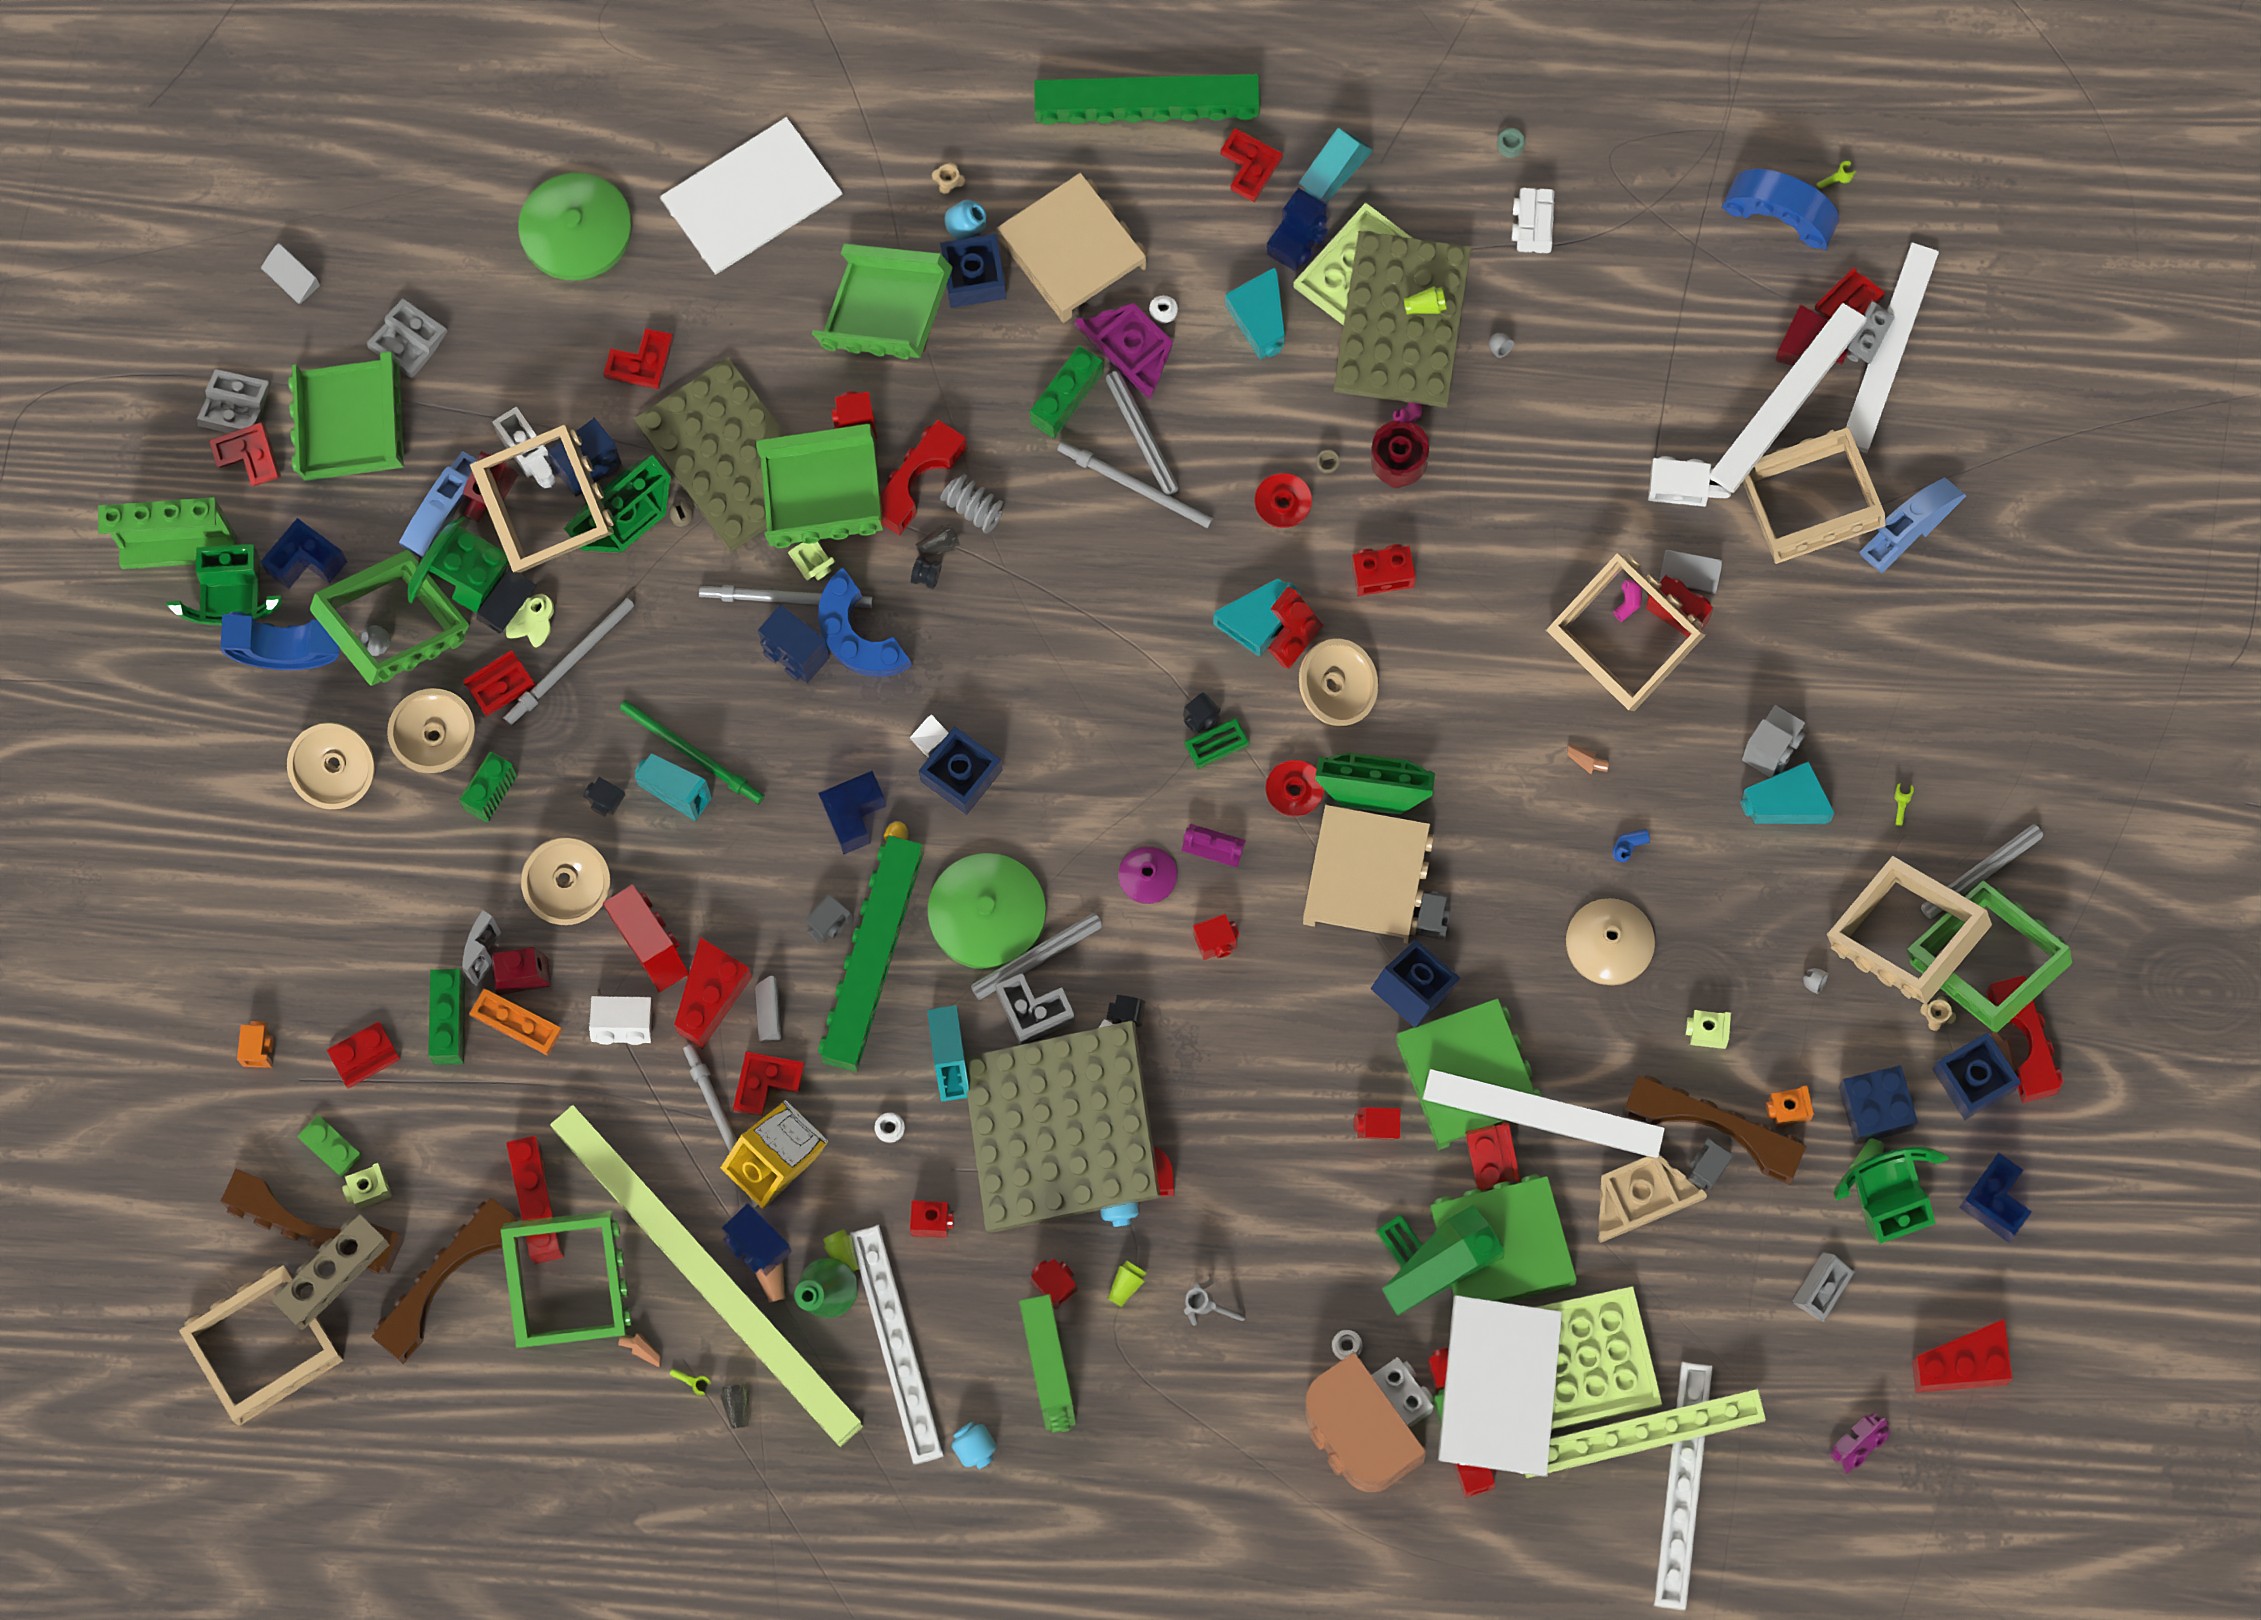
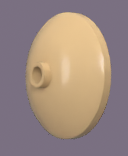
M1329 639L1318 643L1306 654L1300 667L1299 687L1304 703L1315 717L1329 725L1347 726L1362 720L1373 708L1378 694V677L1371 658L1360 646L1345 639ZM1327 681L1330 682L1331 689H1328Z
M436 688L423 689L404 698L392 712L387 729L389 745L396 758L406 767L422 773H438L456 766L469 753L476 733L473 714L464 700L450 691ZM437 733L440 735L436 741L430 740L433 734Z
M326 722L309 727L295 739L287 757V772L293 788L305 801L323 809H341L356 803L366 794L374 778L375 761L369 744L357 731L343 724ZM332 757H335L340 761L339 766L332 765Z
M559 837L542 843L529 855L521 874V889L527 905L543 920L558 925H572L589 919L602 907L610 887L608 866L600 852L591 844L572 837ZM561 873L569 874V879L566 882L558 880Z
M1599 899L1582 907L1572 918L1566 934V949L1571 963L1582 976L1602 985H1620L1634 980L1646 970L1654 954L1655 935L1646 915L1633 904L1620 899ZM1614 932L1617 935V939H1608L1607 933Z

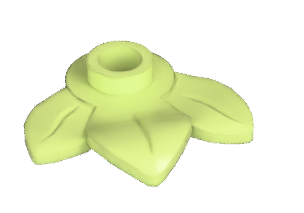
M536 594L531 598L528 597L506 627L507 638L515 639L528 635L534 647L538 648L542 645L551 631L549 619L554 613L552 600L544 594ZM541 603V609L536 612V607Z

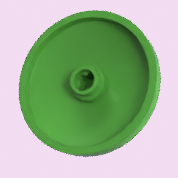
M568 173L545 181L529 195L522 207L518 228L523 249L527 257L538 269L552 277L563 280H585L606 272L620 260L631 239L632 219L623 195L611 183L591 174Z
M982 853L965 857L949 866L940 875L932 888L928 902L930 929L939 947L954 961L974 969L991 970L1001 968L1033 949L1038 942L1046 920V905L1042 888L1032 872L1015 859L994 853Z

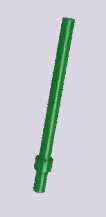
M627 700L623 701L619 709L726 782L728 788L736 794L742 793L758 805L764 800L765 795L749 785L748 780L740 774H733Z

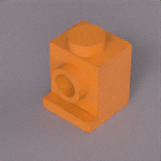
M251 1021L250 1025L240 1026L237 1060L243 1067L272 1068L273 1062L268 1057V1053L273 1051V1036L267 1030L268 1023Z
M1807 1085L1797 1089L1771 1093L1769 1102L1765 1103L1768 1119L1774 1120L1775 1128L1809 1122L1814 1115ZM1784 1102H1793L1795 1108L1787 1109L1784 1106Z

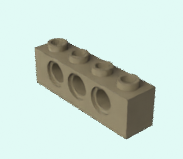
M360 1214L356 1218L351 1217L342 1225L341 1233L334 1239H328L318 1250L319 1254L312 1261L307 1260L296 1272L298 1275L289 1283L284 1282L275 1291V1297L271 1301L301 1331L390 1245ZM353 1242L358 1244L355 1253L352 1255L344 1254L346 1245ZM335 1264V1272L331 1276H322V1270L326 1265ZM313 1286V1293L310 1297L300 1298L302 1288Z

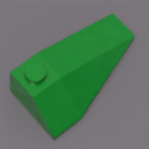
M1472 1205L1446 1219L1384 1286L1382 1291L1396 1316H1399L1503 1259L1505 1250L1489 1223Z

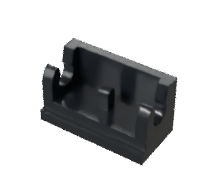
M510 567L478 610L476 619L498 634L503 633L537 585L520 573L513 572Z

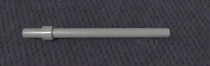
M1061 441L1057 451L1076 460V464L1086 469L1090 467L1208 529L1211 526L1213 518L1095 458L1094 453L1084 448L1080 450L1065 441Z
M723 584L722 587H699V597L722 598L723 602H734V599L819 605L822 596L821 593L735 588V585ZM862 596L854 607L872 608L873 597Z
M626 598L529 693L527 691L517 699L519 702L503 719L509 725H512L526 711L530 712L538 704L537 700L635 605Z
M694 1044L687 1045L683 1048V1051L691 1066L690 1074L694 1082H698L730 1153L737 1143V1139L709 1079L711 1074L707 1065L702 1064ZM750 1197L754 1208H759L760 1206Z

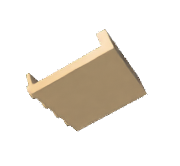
M1081 173L997 227L1000 242L1063 323L1072 318V310L1136 267L1140 266L1142 270L1146 269L1147 252L1140 242L1135 243L1130 237L1131 232L1128 226L1123 221L1119 222L1115 218V212L1111 204L1107 200H1101L1098 196L1096 185L1091 179L1086 180Z
M1325 805L1303 924L1315 926V922L1397 936L1404 938L1403 943L1408 944L1409 935L1416 934L1418 918L1413 917L1414 908L1421 907L1424 890L1418 889L1420 879L1426 880L1429 862L1423 861L1425 851L1431 852L1434 834H1429L1430 824Z

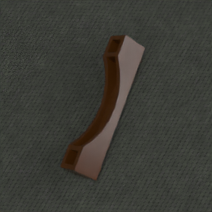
M1638 1075L1622 1115L1650 1125L1684 1121L1715 1128L1739 1143L1754 1159L1762 1174L1788 1185L1791 1184L1806 1149V1146L1801 1144L1802 1141L1799 1138L1789 1134L1781 1136L1774 1133L1773 1128L1764 1123L1757 1122L1755 1125L1746 1121L1745 1116L1738 1112H1724L1717 1109V1105L1712 1101L1706 1099L1698 1101L1689 1097L1690 1094L1681 1088L1673 1087L1670 1089L1661 1085L1662 1082L1655 1077L1649 1075L1641 1077Z
M235 1169L221 1199L223 1205L228 1208L226 1211L228 1214L239 1219H243L244 1215L255 1219L253 1222L255 1225L270 1230L271 1226L282 1230L281 1235L297 1241L299 1237L308 1240V1246L319 1250L321 1245L328 1239H334L342 1232L340 1229L322 1228L312 1225L291 1215L278 1203L270 1187L263 1179L239 1169ZM370 1223L390 1245L366 1270L379 1274L380 1270L390 1273L404 1239L398 1233ZM353 1242L346 1245L344 1254L352 1255L355 1253L358 1244Z
M492 1197L487 1203L483 1201L477 1206L473 1212L474 1218L468 1225L463 1224L458 1228L453 1236L455 1240L448 1248L443 1247L433 1259L435 1263L430 1269L422 1271L413 1282L415 1286L407 1295L402 1294L394 1303L393 1312L387 1318H381L373 1328L374 1334L371 1337L403 1365L424 1340V1325L428 1309L444 1281L457 1268L472 1258L490 1251L503 1249L501 1237L503 1223L519 1221Z

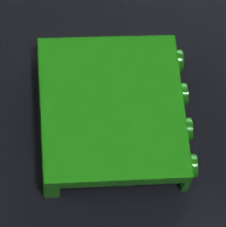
M844 244L841 255L848 261L824 331L813 330L812 335L820 342L821 347L830 351L845 349L855 354L863 351L870 352L876 356L889 354L901 359H908L909 357L921 358L953 267L940 253Z
M391 351L380 353V360L304 371H301L296 364L292 365V375L288 379L289 388L293 392V402H290L289 405L291 417L294 419V428H291L290 432L292 443L295 445V455H292V467L304 481L404 468L400 365L398 359Z
M870 424L756 440L757 452L761 458L767 523L765 537L770 547L785 548L792 543L798 542L813 544L818 542L819 539L826 538L840 540L853 534L867 536L875 534L876 531L884 530L875 437Z
M215 497L98 505V533H110L119 547V566L121 569L196 564V547L236 545V534Z
M1498 998L1397 1034L1396 1042L1438 1150L1449 1147L1452 1141L1466 1137L1465 1131L1490 1125L1497 1126L1509 1121L1423 1100L1430 1069L1542 1097L1538 1087L1533 1088L1529 1079L1533 1077L1531 1067L1527 1060L1522 1061L1518 1051L1522 1049L1520 1039L1517 1033H1511L1508 1025L1511 1022L1509 1011L1505 1005L1501 1007Z
M1538 1174L1530 1175L1523 1178L1522 1183L1511 1185L1510 1182H1502L1494 1185L1493 1190L1481 1192V1189H1474L1463 1194L1464 1197L1452 1200L1451 1196L1436 1199L1434 1201L1435 1204L1430 1205L1429 1213L1433 1217L1436 1230L1446 1219L1473 1205L1489 1223L1505 1250L1503 1259L1452 1286L1454 1296L1509 1303L1575 1286L1577 1279L1548 1176L1540 1178Z

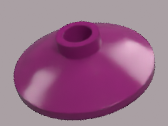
M1141 847L1131 851L1121 862L1118 873L1119 883L1123 892L1130 899L1142 904L1157 903L1168 897L1175 888L1177 882L1176 865L1165 851L1155 847ZM1145 868H1150L1153 870V874L1151 876H1144L1142 871Z

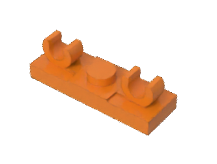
M485 988L469 1013L471 1017L547 1056L562 1032L561 1027Z

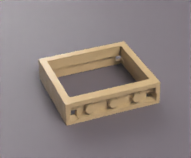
M564 424L470 464L513 572H523L614 533L612 529L614 525L613 516L609 509H604L601 501L604 498L602 489L598 482H593L590 474L593 471L592 464L587 455L583 456L579 445H582L581 437L578 436L576 429L572 430V427ZM561 438L597 528L525 557L490 467Z
M1849 427L1835 432L1831 430L1826 435L1815 439H1805L1789 448L1776 449L1771 454L1761 457L1743 480V485L1775 564L1886 526L1885 512ZM1845 451L1868 507L1776 539L1754 482Z
M1617 553L1546 631L1628 710L1635 711L1705 637L1706 633L1701 629L1703 623L1693 614L1687 616L1680 609L1683 605L1672 594L1666 596L1659 589L1662 584L1651 574L1645 576L1638 569L1641 564L1630 554L1625 557ZM1622 569L1691 633L1684 643L1635 695L1567 630L1573 621Z
M1892 856L1828 932L1827 936L1831 943V949L1837 952L1840 958H1849L1863 972L1868 973L1870 971L1876 974L1878 979L1889 987L1894 985L1901 989V992L1907 998H1916L1927 1004L1992 926L1986 909ZM1895 882L1965 922L1919 979L1849 938Z
M284 1265L268 1269L263 1273L262 1279L254 1284L252 1282L244 1284L236 1291V1295L228 1300L221 1299L215 1302L210 1307L211 1310L202 1316H193L184 1323L185 1327L179 1330L232 1421L238 1426L344 1361L321 1322L316 1317L309 1326L324 1350L239 1404L235 1405L195 1337L280 1283H289L293 1276ZM301 1291V1292H300V1298H303V1299H304L305 1296H304V1294H303L302 1291Z

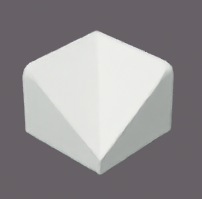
M930 715L910 739L929 758L949 732Z

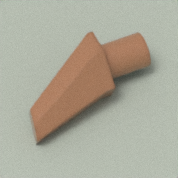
M1568 744L1567 755L1588 773L1592 774L1593 770L1608 771V760L1595 758L1596 753Z
M1993 1031L1990 1034L2015 1072L2016 1066L2010 1039L2008 1038L2004 1041Z
M638 1332L635 1337L626 1334L620 1336L619 1346L631 1348L632 1354L657 1367H661V1355L641 1333Z

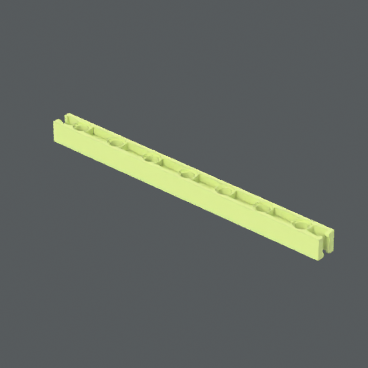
M574 1105L550 1124L560 1139L839 1447L845 1444L863 1427L861 1421Z

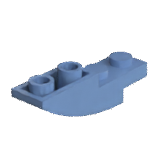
M462 451L453 464L445 468L399 541L401 547L423 559L441 531L455 518L456 510L466 498L462 493L472 471L470 464L475 463L476 458Z
M1945 477L1932 483L1908 499L1885 519L1886 526L1879 528V533L1859 552L1861 557L1882 574L1921 534L1926 537L1966 495Z

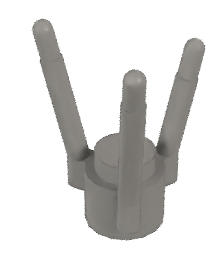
M1212 1279L1202 1283H1194V1288L1185 1297L1187 1307L1184 1309V1313L1188 1315L1190 1322L1194 1326L1197 1325L1195 1313L1203 1315L1211 1311V1309L1240 1321L1245 1319V1316L1214 1303L1213 1296L1204 1290L1214 1284Z

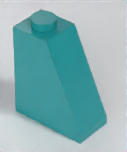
M1338 128L1300 180L1299 184L1305 188L1303 193L1315 202L1318 199L1328 202L1368 158L1373 149L1352 133Z
M1272 268L1225 294L1227 310L1260 360L1266 356L1273 357L1282 350V347H1284L1285 335L1277 271L1275 268Z
M1276 579L1216 610L1213 614V625L1260 657L1284 627L1270 608L1287 587L1295 589L1301 596L1300 591L1294 584L1288 581L1284 583L1280 579Z
M652 753L647 760L643 759L635 770V779L638 786L695 822L712 799L705 779Z
M1809 762L1744 789L1742 800L1740 801L1743 812L1747 817L1751 816L1754 824H1827L1831 822L1834 811Z
M957 1005L927 1010L941 1102L967 1098L969 1084Z

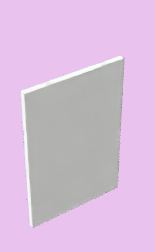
M786 117L661 195L660 199L716 275L840 197L842 192L801 138L800 133L796 131Z
M1454 1296L1438 1461L1518 1472L1520 1474L1547 1476L1562 1312L1540 1309L1539 1307L1533 1308L1481 1300L1480 1298Z

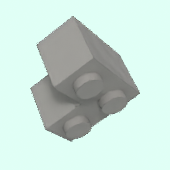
M1774 705L1765 720L1762 719L1749 739L1742 761L1770 778L1777 771L1782 773L1791 759L1790 756L1794 748L1798 749L1806 735L1802 732L1805 722Z
M1023 973L995 985L997 996L1020 1045L1028 1044L1075 1023L1074 1012L1062 987L1034 999Z

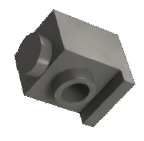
M1431 891L1429 894L1423 893L1416 935L1445 940L1447 926H1442V924L1448 925L1451 908L1445 907L1446 894L1437 891Z
M828 895L805 919L809 929L807 933L817 943L820 944L822 941L825 943L830 937L834 939L841 933L844 928V922L848 925L853 922L852 915L831 895Z
M1707 1139L1702 1149L1705 1154L1699 1152L1692 1161L1690 1167L1694 1170L1688 1180L1699 1189L1707 1188L1711 1191L1731 1162L1733 1155L1710 1139Z

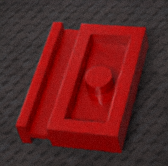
M1853 267L1815 304V310L1821 312L1824 318L1829 321L1841 304L1844 303L1864 316L1871 301L1878 304L1884 298L1885 292L1867 277L1860 275L1857 269Z
M512 650L463 680L464 685L486 717L535 687L533 680Z
M379 1021L326 1050L348 1089L400 1060Z
M1507 1122L1497 1126L1490 1125L1465 1131L1477 1189L1486 1190L1502 1182L1520 1181L1510 1127Z

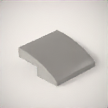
M402 299L385 316V324L367 342L368 349L378 356L382 352L391 351L399 361L400 371L412 379L434 353L447 333V329Z
M215 369L205 390L207 398L197 417L198 426L231 433L258 424L268 395L269 381Z
M482 910L471 929L463 955L462 968L475 986L478 985L491 967L492 959L488 950L501 934L493 916Z

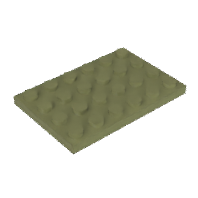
M1358 231L1334 392L1447 408L1471 252L1470 246ZM1433 286L1436 288L1443 287L1447 310L1441 311V314L1407 315L1404 298Z
M727 357L636 417L634 422L731 553L767 529L761 458L757 452L756 440L787 435Z

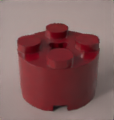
M1391 421L1384 424L1377 430L1372 442L1371 466L1374 473L1380 480L1393 488H1400L1418 481L1428 466L1429 440L1427 435L1418 425L1411 422Z

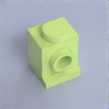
M1695 1010L1692 1018L1687 1017L1685 1035L1691 1036L1690 1045L1726 1049L1729 1042L1731 1013ZM1703 1023L1713 1024L1714 1028L1706 1030L1703 1027Z
M379 1163L374 1164L373 1167L346 1176L347 1185L342 1186L347 1202H353L358 1209L392 1197L384 1170ZM369 1182L366 1189H359L360 1184Z

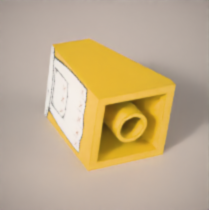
M785 1100L740 1136L720 1168L764 1209L819 1156L828 1140L798 1110Z

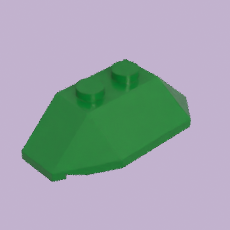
M652 454L625 469L602 489L604 498L601 501L604 509H609L613 516L614 525L612 529L614 533L580 547L582 551L623 552L666 515L671 476ZM587 502L563 528L571 538L597 528Z
M1348 752L1330 757H1319L1315 780L1341 807L1378 811L1386 814H1402L1432 796L1435 772L1426 771L1422 766L1409 760Z

